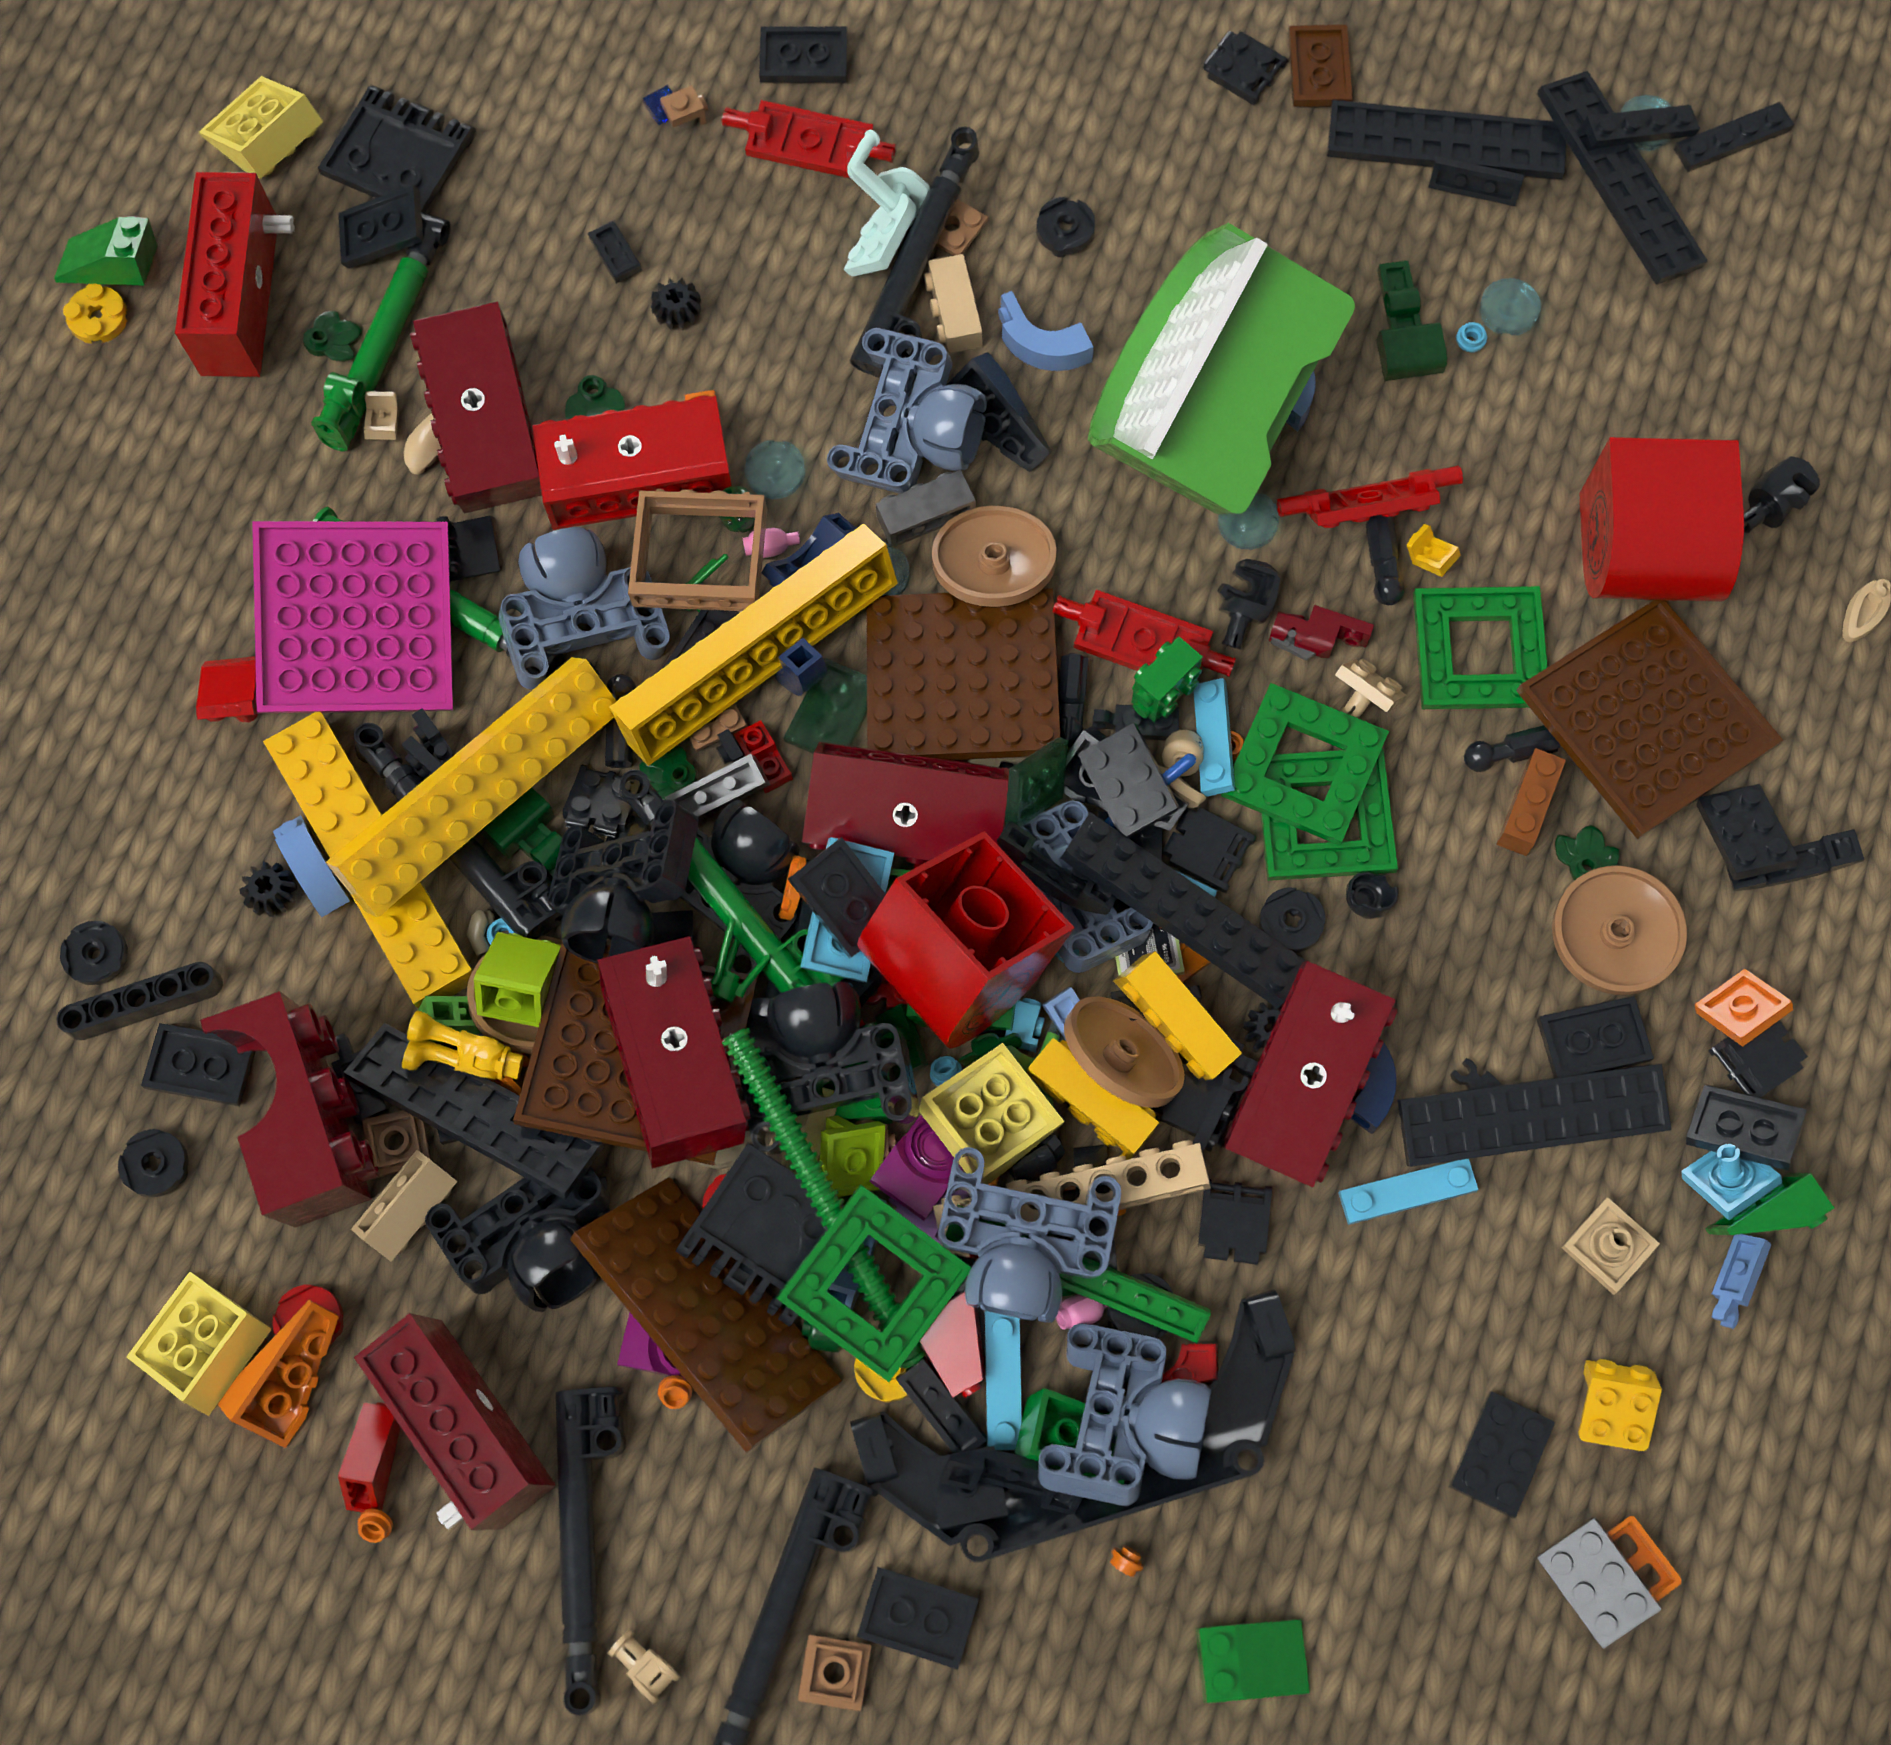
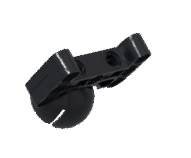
M666 800L659 805L654 814L651 831L604 843V840L578 824L572 825L566 830L559 848L548 897V905L551 909L563 915L561 938L564 947L569 952L584 960L598 963V959H602L604 956L608 933L612 936L608 957L652 946L655 925L652 912L644 900L653 904L666 900L673 901L682 895L687 884L699 823L698 817L673 800Z
M736 800L720 812L714 822L711 837L697 829L696 838L775 935L781 939L794 923L798 910L796 909L791 921H777L774 918L773 909L782 904L784 894L771 886V883L781 879L789 872L792 857L794 855L799 856L800 847L795 842L790 841L789 836L761 813L752 807H746L742 801ZM687 879L685 890L679 898L726 933L727 926L712 908L702 904L701 894ZM740 944L735 958L745 956L750 960L751 970L745 973L750 974L757 966V963Z
M836 982L833 984V989L828 983L813 984L782 992L776 998L769 1000L767 1008L768 1024L771 1034L781 1048L780 1050L774 1049L761 1052L759 1055L766 1058L764 1064L766 1067H771L772 1070L769 1073L771 1076H776L777 1080L774 1082L782 1087L780 1093L781 1095H786L787 1099L785 1102L786 1104H791L792 1109L790 1111L792 1114L796 1113L798 1117L880 1097L882 1110L889 1119L900 1124H908L917 1118L919 1114V1101L905 1035L898 1028L888 1023H880L859 1029L862 1019L861 1003L852 984ZM889 1032H893V1044L891 1047L883 1049L881 1046L882 1037ZM868 1061V1063L846 1068V1066H851ZM899 1065L901 1068L900 1077L894 1082H889V1069ZM742 1074L740 1075L743 1097L747 1102L750 1112L748 1125L752 1143L761 1151L779 1154L783 1152L779 1148L781 1145L780 1141H775L770 1146H767L765 1143V1135L771 1125L769 1122L764 1121L763 1118L766 1115L764 1112H759V1103H754L755 1095L748 1092L750 1086L743 1083L745 1077ZM802 1077V1079H798V1080H794V1081H790V1082L781 1083V1082H783V1081H788V1080H792V1079H796V1078ZM829 1081H834V1093L830 1097L825 1098L823 1095L824 1085ZM905 1098L908 1108L904 1114L897 1116L894 1112L895 1103Z
M590 1166L566 1200L524 1177L463 1220L449 1205L441 1203L432 1206L428 1210L425 1222L458 1277L473 1293L486 1294L509 1277V1282L517 1298L533 1311L544 1312L547 1307L557 1309L572 1302L596 1282L598 1273L572 1243L570 1238L575 1231L582 1228V1225L608 1208L610 1195ZM597 1190L593 1198L586 1199L590 1192ZM524 1205L518 1213L513 1214L517 1206ZM450 1219L449 1224L440 1228L444 1221ZM466 1244L465 1249L456 1254L457 1249L461 1245ZM483 1269L478 1278L472 1279L476 1271Z

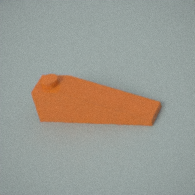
M308 1300L239 1373L218 1403V1406L229 1420L286 1448L306 1419L309 1409L307 1403L312 1388H316L319 1378L317 1372L322 1357L327 1354L338 1320L337 1314Z

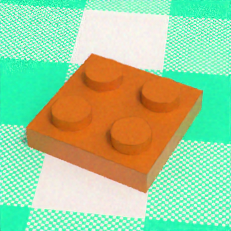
M1746 969L1740 971L1694 1004L1696 1014L1742 1047L1793 1011V1004L1790 999Z

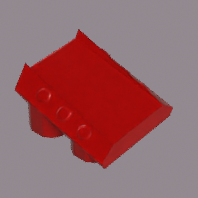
M255 656L205 661L203 663L196 703L197 720L207 719L210 722H219L225 717H235L240 722H252L256 719L258 713Z

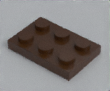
M1347 24L1289 26L1288 41L1293 107L1331 106L1332 100L1352 102Z

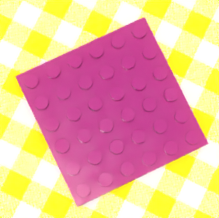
M252 521L257 713L418 711L421 708L424 711H453L448 522Z

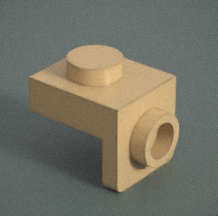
M366 392L365 439L396 440L399 419L396 393Z

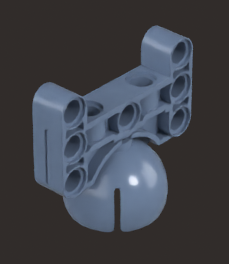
M881 328L868 330L862 339L863 348L874 362L884 366L859 448L846 445L834 446L827 454L829 467L842 479L899 494L908 491L910 487L917 484L923 463L921 458L923 457L935 466L945 470L962 471L968 469L969 463L974 460L978 451L985 425L984 415L972 409L982 413L986 410L985 395L968 385H946L953 362L942 344ZM885 341V345L881 350L873 351V346L877 342ZM914 348L910 357L901 358V354L905 349ZM934 356H943L939 364L930 365V360ZM896 406V411L893 415L884 416L886 408ZM845 456L850 457L848 465L838 468V462L841 458ZM878 464L877 472L872 475H866V470L870 465ZM907 471V477L904 481L895 482V476L899 472Z
M571 527L539 536L535 540L539 561L536 557L534 544L528 543L521 549L518 560L520 574L525 586L530 591L510 594L502 600L499 623L517 679L523 687L534 689L546 679L549 667L547 657L632 636L635 638L640 654L646 659L656 660L664 655L670 634L662 609L632 606L628 595L631 567L609 572L608 576L605 575L607 564L605 549L599 537L591 529ZM646 570L645 582L652 583L651 577ZM515 609L522 615L512 617L506 611ZM645 609L650 612L651 616H641L637 610ZM580 623L588 624L592 630L583 631L580 630L577 625ZM526 638L531 644L522 646L516 642V639ZM647 638H657L661 644L652 645L648 642ZM533 666L538 668L541 673L532 675L525 668Z
M1068 801L1017 824L1037 838L1032 846L1033 849L1072 874L1073 867L1060 859V857L1088 816L1087 808L1082 803ZM1065 818H1073L1078 823H1070ZM1037 831H1046L1050 836H1042ZM1040 890L1075 927L1058 950L1065 966L1072 972H1085L1143 944L1148 938L1153 925L1152 921L1133 908L1117 914L1112 906L1107 915L1096 914L1067 905ZM1129 923H1138L1143 929H1134ZM1110 936L1115 942L1107 943L1101 937ZM1081 949L1087 956H1078L1073 950Z
M972 1147L959 1150L954 1157L938 1238L940 1243L949 1250L978 1255L979 1257L970 1269L966 1280V1304L974 1308H979L980 1306L982 1310L1026 1320H1035L1038 1317V1321L1053 1323L1062 1304L1063 1289L1059 1274L1063 1273L1093 1279L1101 1275L1108 1266L1121 1199L1119 1183L1110 1176L1097 1178L1089 1186L1085 1205L983 1184L981 1183L984 1170L983 1155ZM965 1156L973 1157L978 1164V1169L973 1173H965L959 1168V1160ZM1098 1185H1107L1111 1188L1113 1192L1111 1201L1102 1202L1096 1197L1095 1189ZM955 1191H966L970 1195L971 1203L965 1208L955 1206L951 1199ZM1031 1204L1037 1208L1039 1217L1036 1221L1027 1222L1022 1219L1020 1209L1023 1205ZM1097 1218L1105 1223L1106 1233L1104 1236L1097 1237L1090 1232V1220ZM983 1219L1005 1224V1227L978 1222V1220ZM951 1224L959 1225L964 1231L963 1239L959 1242L949 1241L944 1234L945 1228ZM1047 1233L1073 1238V1241L1049 1237ZM1094 1253L1098 1256L1100 1266L1097 1271H1088L1084 1268L1082 1264L1084 1254Z
M1077 1324L1070 1328L1067 1334L1066 1357L1068 1361L1075 1367L1092 1370L1093 1373L1076 1449L1061 1445L1045 1447L1039 1455L1038 1479L1040 1484L1044 1488L1056 1492L1118 1505H1129L1134 1503L1140 1494L1146 1462L1161 1475L1173 1479L1188 1480L1196 1478L1211 1389L1202 1383L1187 1379H1176L1162 1383L1166 1347L1157 1338L1090 1324ZM1078 1344H1085V1345H1087L1088 1347L1080 1348V1347H1078V1346H1076V1345H1078ZM1111 1351H1119V1352H1121L1122 1354L1117 1355V1354H1112V1353H1110V1352H1111ZM1144 1358H1153L1156 1361H1147ZM1125 1382H1129L1127 1394L1125 1397V1389H1123ZM1104 1410L1110 1414L1100 1415L1097 1411ZM1116 1443L1114 1455L1111 1456V1445ZM1050 1465L1060 1466L1061 1469L1051 1470L1047 1467ZM1086 1472H1091L1097 1476L1093 1478H1087L1082 1474ZM1128 1480L1132 1484L1122 1485L1119 1484L1117 1481Z

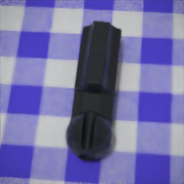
M1376 515L1370 517L1366 523L1371 566L1374 567L1376 581L1373 592L1375 598L1381 604L1391 606L1398 603L1404 595V585L1399 577L1397 563L1399 554L1393 516L1384 517Z
M1070 653L1061 657L1058 702L1060 743L1063 747H1072L1084 730L1083 716L1089 659L1081 654Z
M618 674L607 682L606 687L616 701H618L621 697L634 690L636 684L629 676ZM613 718L606 724L605 766L622 769L632 767L633 749L627 744L615 718Z
M1542 725L1507 734L1503 742L1492 745L1484 741H1476L1465 750L1464 761L1471 770L1484 772L1489 770L1496 761L1508 758L1512 763L1529 759L1535 748L1547 753L1557 752L1561 745L1549 730Z

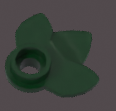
M327 311L316 317L313 328L304 333L303 345L314 356L326 355L333 361H348L354 359V353L349 345L361 336L362 328L352 321H340L337 311Z
M588 375L579 383L578 392L567 399L565 416L568 420L577 415L593 416L608 410L623 411L625 410V401L622 394L616 389L607 387L606 382L596 375ZM592 389L598 390V392L594 394H588L589 391Z
M679 745L675 746L651 765L647 766L644 761L639 765L640 771L647 775L650 784L664 801H666V796L697 781V770L688 762L687 752ZM684 772L683 777L680 778V779H677L678 776H679L681 773Z
M1594 825L1582 828L1577 834L1576 839L1565 835H1558L1556 837V855L1562 863L1569 866V871L1574 881L1589 872L1582 865H1587L1594 870L1606 866H1616L1619 861V849L1605 846L1602 832Z
M994 1033L978 1035L971 1041L970 1046L973 1052L962 1056L959 1059L960 1063L968 1067L1002 1043L1006 1047L1013 1046L1018 1049L1022 1046L1021 1037L1017 1033H1011L1002 1038H999Z

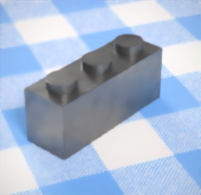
M961 470L953 473L945 472L939 475L936 480L926 484H915L908 491L899 495L884 497L876 504V515L891 548L942 528L943 525L958 514L976 508V500Z
M749 754L666 796L665 799L678 803L695 814L700 821L726 808L730 803L736 800L740 801L769 786L770 783L757 757Z

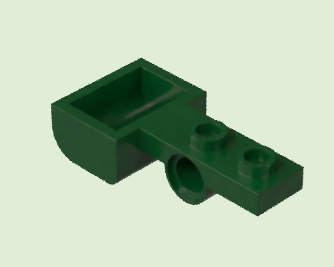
M1409 261L1379 264L1377 273L1389 329L1380 330L1376 339L1384 381L1444 373L1447 366V351L1440 322L1421 324L1420 294L1418 288L1413 285Z
M531 787L479 832L507 859L521 849L531 860L541 863L547 870V875L553 879L562 837L555 831L551 832L545 826L555 817L550 804Z

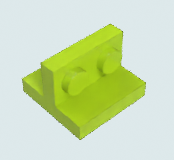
M838 1115L826 1117L825 1130L821 1131L820 1160L823 1162L822 1169L827 1170L829 1173L826 1177L834 1182L832 1185L833 1189H838L839 1191L837 1197L852 1195L860 1184L869 1191L879 1190V1188L870 1183V1180L884 1161L885 1124L876 1121L855 1125Z

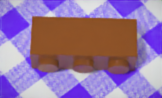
M1535 748L1526 763L1496 845L1524 856L1528 855L1535 845L1566 759Z

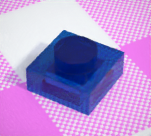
M668 85L643 98L644 106L658 126L669 121L660 101V98L673 93Z

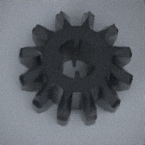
M670 277L667 285L658 283V291L652 292L651 310L659 324L667 323V327L670 330L675 325H679L683 330L685 322L694 325V316L700 315V304L702 301L693 283L686 284L682 277L677 283H674Z
M263 861L261 870L251 866L250 870L253 875L251 877L242 876V881L246 886L239 889L240 894L246 897L243 902L247 908H253V912L258 916L266 912L269 917H274L277 908L281 912H286L287 909L284 903L295 902V898L290 893L297 890V885L291 881L293 879L292 873L289 870L284 871V867L279 863H275L271 867L268 862ZM271 885L273 886L270 892H268V890H265L267 887L271 889Z
M1264 1002L1259 1004V1012L1252 1009L1249 1011L1248 1017L1250 1020L1245 1021L1243 1024V1028L1249 1031L1245 1035V1041H1256L1252 1048V1051L1255 1053L1261 1047L1265 1048L1272 1032L1267 1033L1265 1028L1267 1024H1272L1271 1028H1273L1280 1014L1278 1008L1272 1005L1269 1010Z

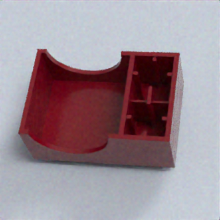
M279 991L201 1019L200 1022L205 1034L214 1033L235 1046L238 1054L248 1051L268 1052L275 1067L276 1091L269 1110L257 1125L237 1136L262 1216L296 1228L372 1200L367 1181L380 1177V1171L378 1166L374 1167V1154L368 1140L364 1139L358 1142L354 1132L349 1130L346 1119L358 1115L359 1106L347 1077L338 1079L333 1068L328 1066L326 1057L338 1053L339 1046L327 1016L318 1017L310 1003L299 1006Z

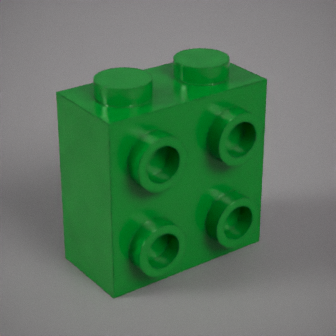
M1179 636L1172 643L1169 641L1164 643L1157 651L1155 661L1150 666L1145 663L1134 675L1136 680L1132 687L1133 708L1141 717L1145 719L1149 717L1154 723L1161 716L1167 718L1177 707L1178 703L1176 701L1183 694L1186 696L1190 695L1199 684L1197 679L1202 672L1200 667L1203 656Z

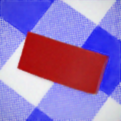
M761 720L733 734L744 757L749 754L757 757L770 783L769 786L762 789L765 794L793 780L791 772Z

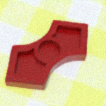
M1182 1344L1178 1360L1169 1371L1163 1374L1162 1383L1176 1379L1193 1380L1202 1384L1209 1381H1217L1218 1346L1216 1344Z

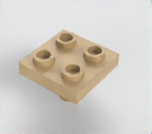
M1354 659L1342 664L1335 676L1356 690L1347 704L1341 709V712L1346 714L1352 712L1351 716L1360 719L1371 701L1385 712H1389L1399 706L1407 695L1401 691L1402 686L1389 677L1383 679L1375 673L1376 667L1365 659H1360V661Z
M1607 1197L1561 1248L1614 1295L1660 1243Z

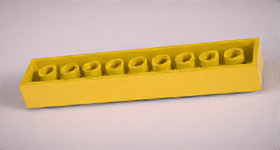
M862 524L832 547L823 551L810 563L798 569L785 581L773 587L756 602L748 605L731 620L723 623L720 628L697 642L684 654L672 660L666 667L652 677L647 678L630 693L621 697L609 708L627 744L647 766L651 765L781 670L782 665L778 657L800 639L804 638L811 646L815 645L897 585L898 582L887 545L865 524Z
M570 658L325 863L364 911L379 917L613 719L614 716L609 707L617 702L587 659Z
M314 712L263 741L330 858L382 816L381 811L332 727L321 712ZM419 882L379 917L365 912L353 897L413 1004L418 1009L425 996H453L468 987L473 969L422 882Z

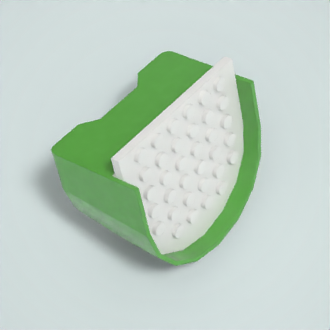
M1226 223L1202 236L1188 249L1168 274L1143 312L1109 375L1092 416L1088 441L1092 446L1218 515L1241 514L1248 509L1272 465L1269 452L1318 361L1331 355L1355 309L1353 298L1347 293L1278 253L1260 239L1250 236L1230 223Z

